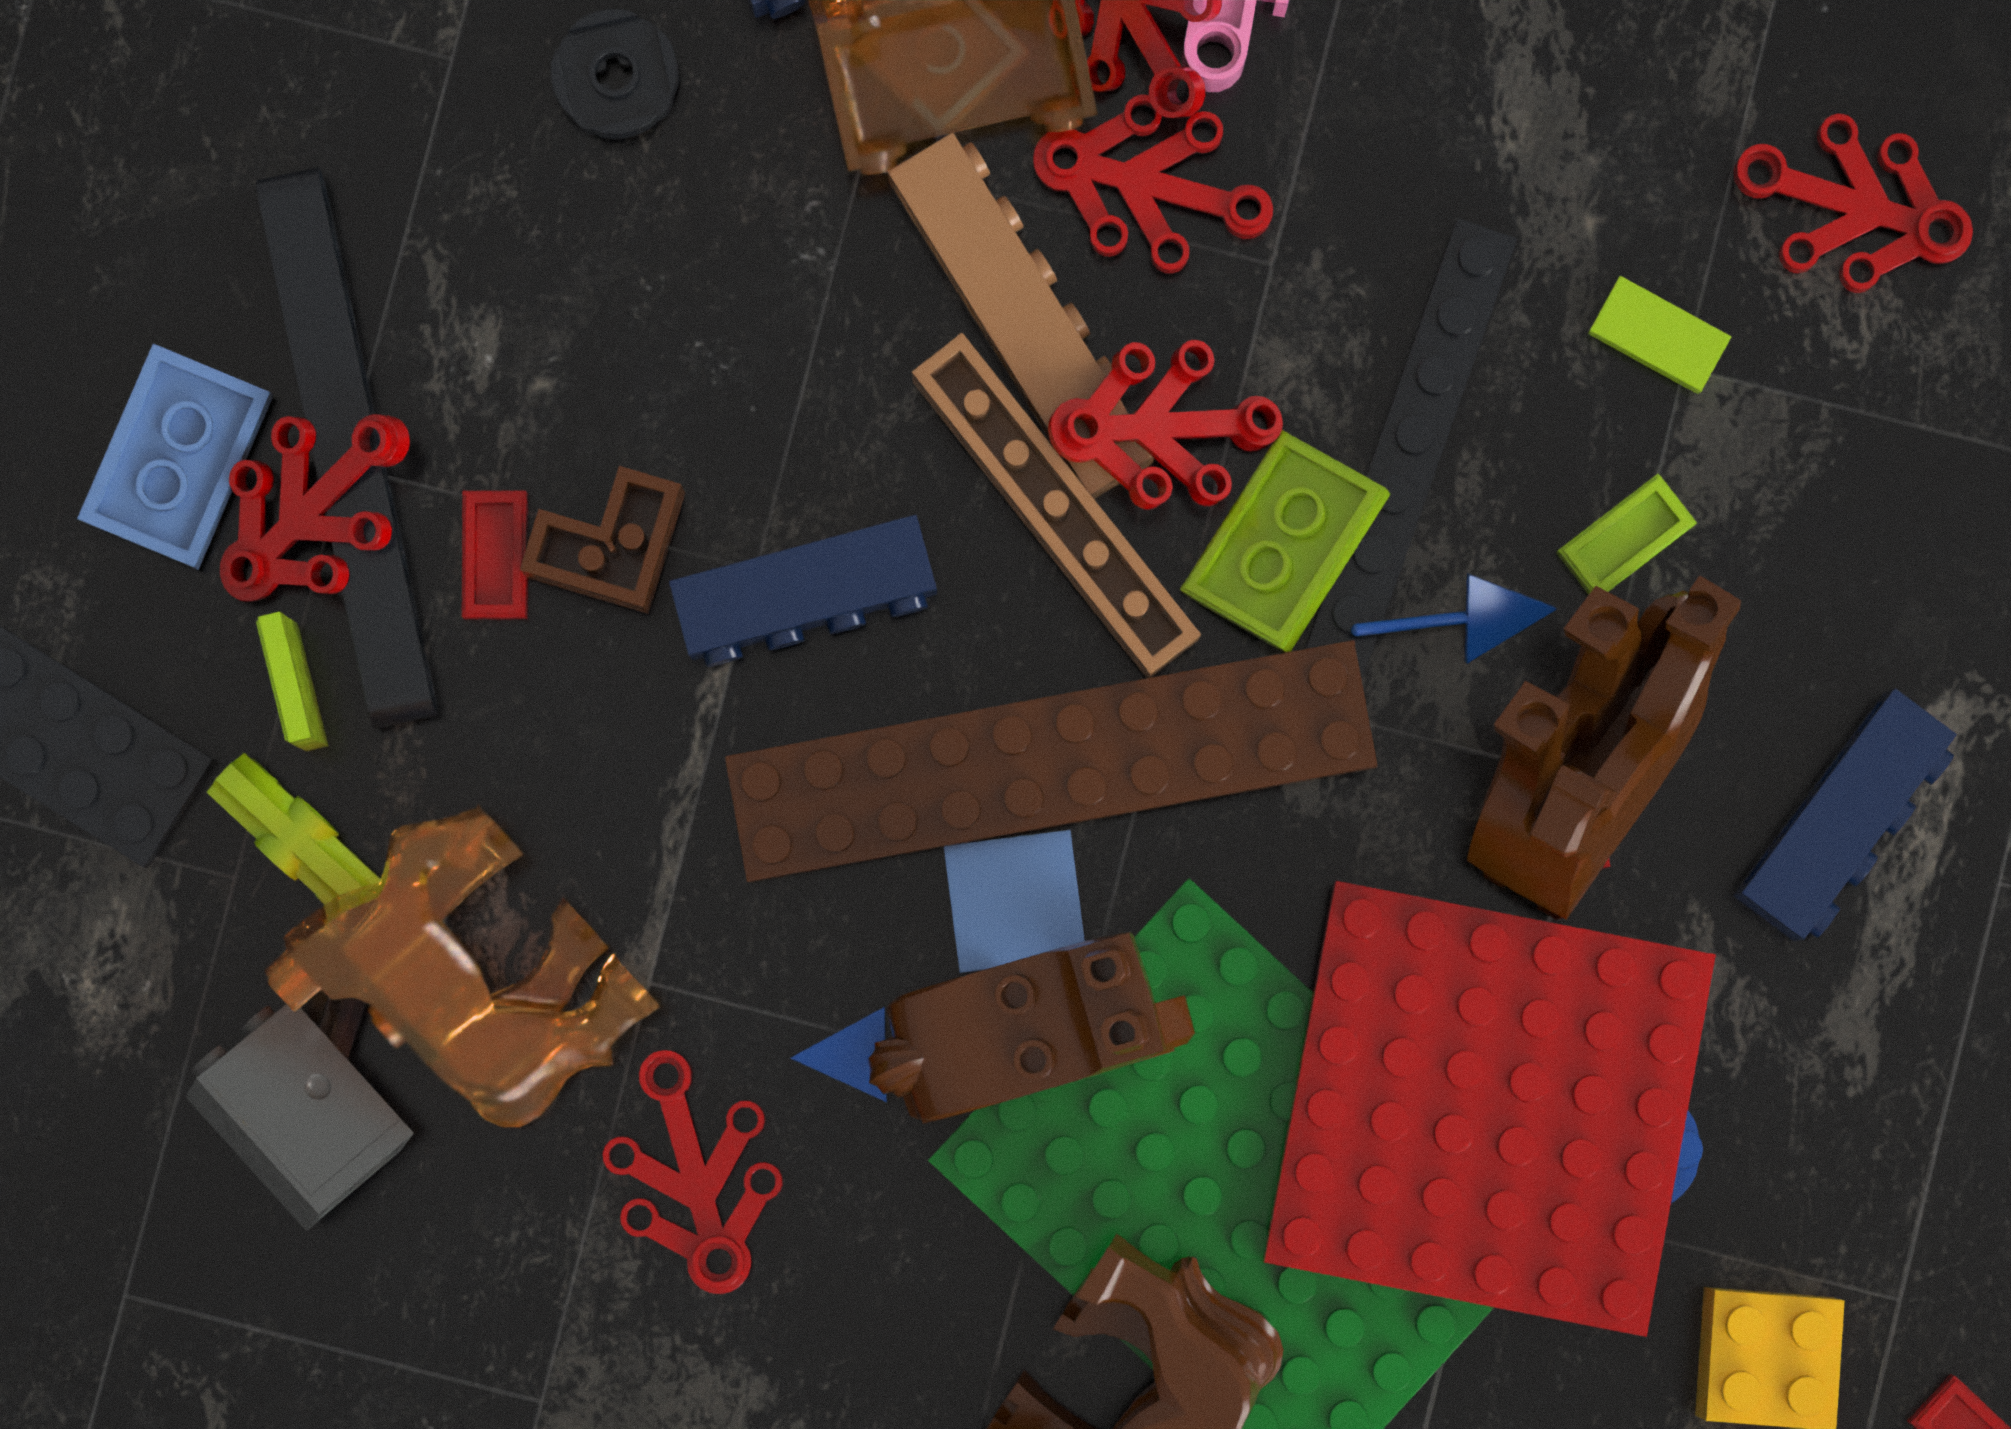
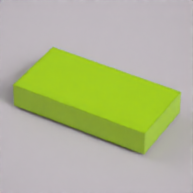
M1619 276L1587 333L1696 394L1703 390L1732 337L1622 276Z
M1658 473L1561 547L1556 554L1588 595L1595 586L1609 592L1695 526L1697 522Z

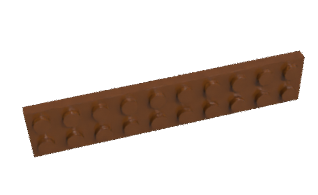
M1354 640L725 756L745 874L749 883L1378 767Z

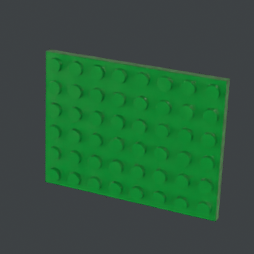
M1189 878L1134 937L1155 1003L1185 995L1195 1031L1189 1042L1175 1047L1174 1051L974 1110L928 1161L1073 1296L1090 1270L1095 1268L1115 1235L1118 1234L1141 1253L1169 1270L1181 1258H1186L1187 1256L1197 1258L1202 1275L1218 1293L1263 1314L1279 1333L1284 1349L1282 1362L1273 1380L1259 1391L1256 1402L1242 1429H1384L1494 1307L1263 1262L1313 992ZM1120 1339L1153 1370L1152 1361L1143 1351L1131 1343Z

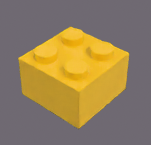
M1704 1287L1695 1416L1705 1421L1804 1429H1836L1845 1300L1825 1296Z

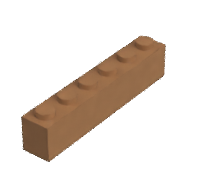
M952 132L888 171L889 184L1049 439L1048 423L1053 411L1067 400L1073 398L1088 399L1112 369L1111 363L1105 356L1097 361L1094 359L1083 341L1091 333L1082 316L1072 302L1062 307L1049 287L1057 282V278L1039 249L1028 253L1017 236L1016 232L1023 229L1024 226L1012 204L1005 195L995 200L982 180L990 175V171L982 156L972 142L962 147ZM1119 400L1109 415H1126L1129 413L1121 400ZM1075 419L1074 429L1076 433L1082 438H1089L1090 430L1082 420ZM1135 441L1114 442L1142 469L1153 463L1154 458ZM1061 457L1094 499L1120 484L1094 460L1077 463Z
M963 333L959 334L912 371V380L917 389L1146 678L1155 676L1198 642L1201 633Z

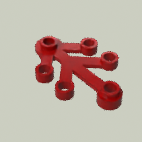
M1060 0L1052 10L1051 25L1054 31L1061 37L1080 38L1091 31L1094 25V13L1085 0ZM1101 0L1091 55L1086 59L1082 67V78L1086 86L1093 91L1103 92L1113 91L1123 83L1126 71L1123 61L1118 57L1123 24L1125 23L1154 73L1149 85V100L1155 111L1167 118L1188 117L1195 114L1201 108L1205 99L1204 81L1197 71L1180 65L1145 4L1180 12L1186 20L1191 22H1208L1219 14L1222 0H1207V6L1202 14L1197 13L1194 9L1193 0ZM1071 8H1074L1079 16L1078 25L1074 30L1070 29L1066 22L1067 12ZM1102 61L1106 62L1110 69V77L1105 84L1099 80L1097 75L1098 66ZM1181 80H1184L1189 88V97L1185 103H1182L1176 94L1177 85Z
M1141 94L1134 96L1126 104L1123 113L1085 134L1072 128H1058L1045 134L1039 140L1034 150L1033 165L1040 181L1047 187L1056 191L1069 192L1090 229L1091 246L1100 255L1110 257L1122 252L1127 244L1128 229L1120 218L1108 214L1093 182L1118 188L1151 246L1153 265L1164 273H1176L1186 265L1189 257V245L1183 236L1171 231L1154 199L1222 217L1225 228L1232 235L1242 239L1258 237L1270 225L1273 215V204L1269 195L1260 187L1241 185L1229 192L1161 173L1196 152L1208 153L1219 146L1223 136V125L1221 120L1211 112L1201 111L1195 113L1187 121L1184 130L1126 162L1099 155L1133 134L1148 136L1159 128L1162 115L1157 113L1152 107L1149 95ZM1146 105L1154 111L1155 119L1148 125H1138L1131 118L1132 110L1137 106ZM1207 122L1214 127L1216 136L1209 142H1199L1193 137L1192 128L1197 123ZM1067 148L1076 154L1077 162L1073 167L1061 169L1055 165L1053 155L1059 149ZM1243 199L1254 200L1259 205L1260 214L1252 220L1241 218L1236 211L1238 202ZM1106 225L1116 227L1121 234L1119 243L1110 247L1102 245L1097 239V232L1101 227ZM1167 242L1175 243L1181 248L1182 257L1175 263H1165L1158 255L1159 247Z
M1837 113L1827 117L1818 129L1817 141L1825 152L1836 156L1852 188L1788 168L1782 152L1768 144H1757L1749 147L1738 158L1734 166L1735 183L1740 191L1749 197L1766 198L1777 192L1844 214V216L1810 233H1794L1782 243L1779 250V259L1783 267L1790 272L1803 273L1808 271L1816 264L1820 256L1879 226L1906 234L1872 254L1856 252L1842 263L1839 270L1840 281L1847 290L1854 293H1862L1869 290L1877 283L1881 275L1919 256L1937 264L1951 262L1967 250L1972 240L1973 228L1967 212L1952 201L1938 199L1917 159L1919 149L1916 141L1904 133H1895L1888 136L1878 148L1877 160L1884 171L1898 175L1913 208L1889 201L1857 140L1858 126L1846 114ZM1840 124L1845 127L1848 132L1847 143L1839 145L1831 142L1827 135L1828 126ZM1890 144H1901L1907 149L1908 160L1906 163L1896 164L1890 160L1887 154ZM1755 163L1764 165L1769 171V181L1765 184L1752 182L1748 176V167ZM1940 222L1948 228L1949 240L1946 243H1937L1931 239L1928 232L1931 223ZM1801 242L1809 248L1810 259L1808 262L1797 263L1792 260L1789 254V247L1792 243ZM1862 262L1868 266L1870 270L1868 282L1858 283L1852 279L1849 273L1851 263Z
M1200 340L1187 341L1174 351L1171 357V367L1134 414L1109 415L1128 387L1142 382L1152 374L1155 368V358L1152 351L1142 343L1133 342L1124 346L1113 356L1112 369L1088 399L1073 398L1067 400L1053 411L1048 423V435L1051 445L1061 457L1077 463L1094 460L1129 491L1133 503L1142 509H1154L1169 499L1173 488L1171 478L1163 469L1158 467L1142 469L1114 442L1135 441L1188 487L1189 494L1196 503L1202 506H1212L1226 498L1230 493L1232 481L1229 473L1218 464L1203 465L1174 439L1230 437L1234 444L1243 450L1259 451L1279 437L1283 427V419L1279 408L1271 400L1262 396L1249 397L1230 410L1169 412L1188 386L1207 375L1214 366V355L1211 348ZM1185 352H1190L1197 356L1200 362L1199 371L1188 367L1185 362ZM1126 355H1133L1140 361V373H1134L1129 370L1125 362ZM1253 411H1258L1264 417L1267 423L1266 430L1260 429L1254 424L1252 419ZM1075 419L1082 420L1090 430L1089 438H1082L1076 433L1074 429ZM1203 475L1210 476L1216 482V495L1210 494L1204 489L1202 485ZM1144 478L1154 481L1157 485V498L1148 496L1143 490L1142 483Z
M372 414L361 419L352 433L351 448L309 490V451L313 448L316 441L315 428L305 418L291 416L280 418L274 424L271 432L273 446L278 452L282 453L279 521L266 534L265 496L271 491L274 483L271 468L265 462L257 460H241L232 467L229 475V484L232 491L240 497L238 540L228 546L220 562L221 581L231 596L241 601H259L269 596L279 584L308 586L316 593L334 594L343 590L349 580V569L346 562L338 556L317 555L308 562L280 559L298 540L351 543L357 549L372 551L380 550L389 543L392 527L388 518L379 512L362 511L356 513L353 517L322 515L372 465L390 467L404 459L409 449L410 436L405 424L394 416ZM295 425L299 430V440L292 447L288 441V433L291 427ZM373 429H376L380 435V444L376 450L372 451L370 436ZM253 468L257 474V483L250 490L246 484V476L249 470ZM369 520L374 523L376 530L375 536L370 542L365 539L363 534L364 526ZM246 559L250 560L253 568L252 575L248 580L244 576ZM327 563L333 571L332 580L328 585L324 584L321 579V570Z
M669 1050L657 1051L643 1061L639 1071V1081L643 1091L650 1098L660 1101L680 1173L643 1153L640 1145L634 1139L626 1136L610 1140L604 1147L602 1158L604 1165L610 1172L616 1175L629 1174L689 1207L697 1234L660 1217L658 1207L646 1198H637L626 1203L621 1210L620 1222L623 1229L629 1235L634 1237L647 1236L685 1257L691 1279L702 1290L713 1294L728 1293L741 1286L748 1277L751 1269V1254L745 1240L767 1200L776 1197L783 1186L782 1174L775 1165L768 1162L752 1165L744 1176L746 1191L724 1227L722 1226L716 1199L749 1139L757 1136L763 1130L765 1114L763 1109L752 1101L745 1100L733 1104L726 1115L727 1127L705 1165L685 1092L689 1089L692 1081L690 1065L677 1052ZM665 1063L673 1065L679 1075L677 1083L669 1089L661 1088L656 1083L654 1077L656 1069ZM742 1107L751 1108L758 1117L756 1127L750 1132H741L734 1125V1115ZM619 1143L628 1144L634 1151V1161L627 1168H619L611 1160V1151ZM759 1169L769 1170L775 1177L774 1189L767 1194L756 1192L751 1184L752 1175ZM636 1205L646 1206L652 1214V1222L645 1230H637L629 1223V1211ZM723 1249L729 1253L732 1264L726 1273L717 1274L710 1270L707 1259L711 1251Z

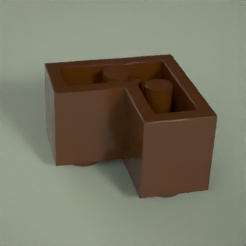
M619 466L600 527L538 509L520 571L529 579L649 614L684 500L685 491L682 485Z

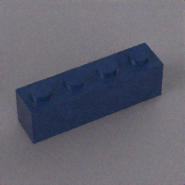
M917 514L669 581L688 655L692 660L704 658L706 667L743 658L741 647L765 641L768 650H776L805 641L802 631L826 624L829 634L855 629L866 624L864 614L889 608L891 617L918 612L928 608L927 597L937 595V588Z
M1896 688L1883 693L1733 896L1793 941L1804 940L1809 933L1818 938L1838 914L1840 907L1833 900L1845 884L1849 882L1856 887L1876 863L1878 856L1871 849L1883 833L1887 831L1894 836L1914 812L1916 805L1909 799L1921 782L1924 780L1932 785L1948 767L1954 754L1947 750L1957 734Z

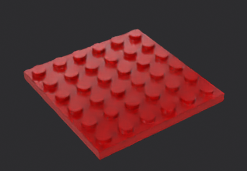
M1335 881L1263 1262L1647 1337L1716 954Z

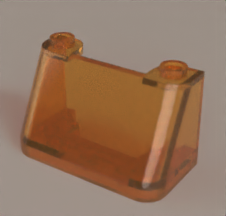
M808 0L848 171L860 169L862 174H878L889 171L898 165L897 158L907 152L906 143L952 132H959L1024 116H1030L1034 123L1045 124L1047 131L1061 132L1079 127L1083 124V118L1098 115L1075 0Z

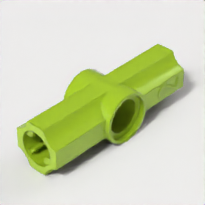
M243 753L222 771L207 793L256 838L254 844L279 869L294 881L299 878L337 917L349 924L371 904L386 883L337 838L339 832L300 796L297 795L294 798L258 761L252 759L247 753Z

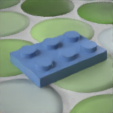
M153 344L77 519L199 570L232 494L229 484L230 471L237 462L247 459L274 395L262 388Z

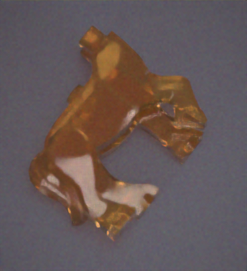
M479 804L475 809L462 812L456 816L403 825L394 830L389 839L384 872L380 883L369 884L338 895L309 915L284 936L287 950L264 970L265 974L269 977L267 981L270 987L294 1012L302 1007L320 989L331 1000L354 997L371 1004L367 1009L373 1017L371 1021L395 1048L398 1049L406 1041L445 1083L467 1098L472 1107L485 1120L500 1127H521L540 1117L556 1098L565 1081L576 1072L592 1066L613 1065L612 1050L610 1048L613 1043L633 1024L647 1017L660 1007L652 995L632 976L620 960L612 954L600 971L597 987L591 999L579 1009L570 1012L561 1011L563 1006L570 1001L576 985L589 965L609 948L564 897L551 916V934L548 948L537 967L523 980L490 994L477 964L458 938L442 922L476 888L523 855L516 844Z

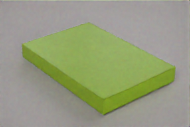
M1282 430L1180 590L1185 596L1284 653L1291 652L1391 494L1382 485Z

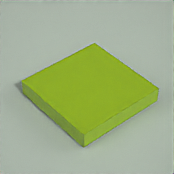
M280 611L259 616L256 625L285 741L305 751L328 746L298 623Z

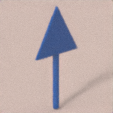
M1467 573L1466 611L1357 623L1351 627V633L1354 636H1365L1466 624L1465 662L1469 663L1554 612L1557 608Z
M885 1007L796 1054L790 1059L887 1103V1093L883 1094L878 1087L869 1083L870 1068L867 1060L875 1050L874 1043L886 1039Z

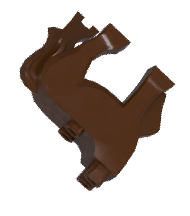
M1700 575L1689 589V593L1682 590L1678 593L1667 594L1656 599L1645 610L1637 624L1638 607L1598 586L1593 588L1564 627L1565 635L1581 645L1567 686L1554 696L1525 681L1493 725L1495 731L1504 738L1503 748L1498 766L1483 802L1467 856L1469 863L1483 871L1484 878L1501 888L1507 886L1514 892L1535 902L1538 910L1555 920L1560 918L1567 920L1609 857L1658 791L1690 742L1701 721L1707 703L1712 671L1726 641L1727 627L1740 610L1742 600Z
M1125 932L1050 950L898 996L886 1007L892 1036L875 1042V1050L867 1058L870 1068L869 1083L878 1087L883 1094L892 1092L897 1098L903 1097L909 1116L922 1120L924 1124L1173 1052L1175 1047L1187 1044L1195 1034L1185 995L1155 1003L1133 933Z
M1118 1234L1115 1235L1095 1268L1090 1270L1052 1329L1073 1337L1105 1334L1119 1338L1143 1351L1152 1361L1155 1382L1136 1397L1113 1429H1242L1256 1402L1259 1391L1273 1380L1280 1369L1284 1351L1279 1333L1263 1314L1218 1293L1202 1275L1197 1258L1190 1256L1181 1258L1169 1270L1141 1253ZM1024 1370L986 1429L1096 1428L1073 1415L1053 1400Z

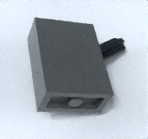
M339 972L335 976L318 1026L293 999L276 1013L269 1005L260 1010L240 1029V1033L245 1037L229 1052L221 1045L217 1046L194 1066L191 1071L197 1078L186 1095L190 1103L306 1231L399 1153L413 1135L412 1130L348 1061L371 991V982L363 978V975L355 972Z

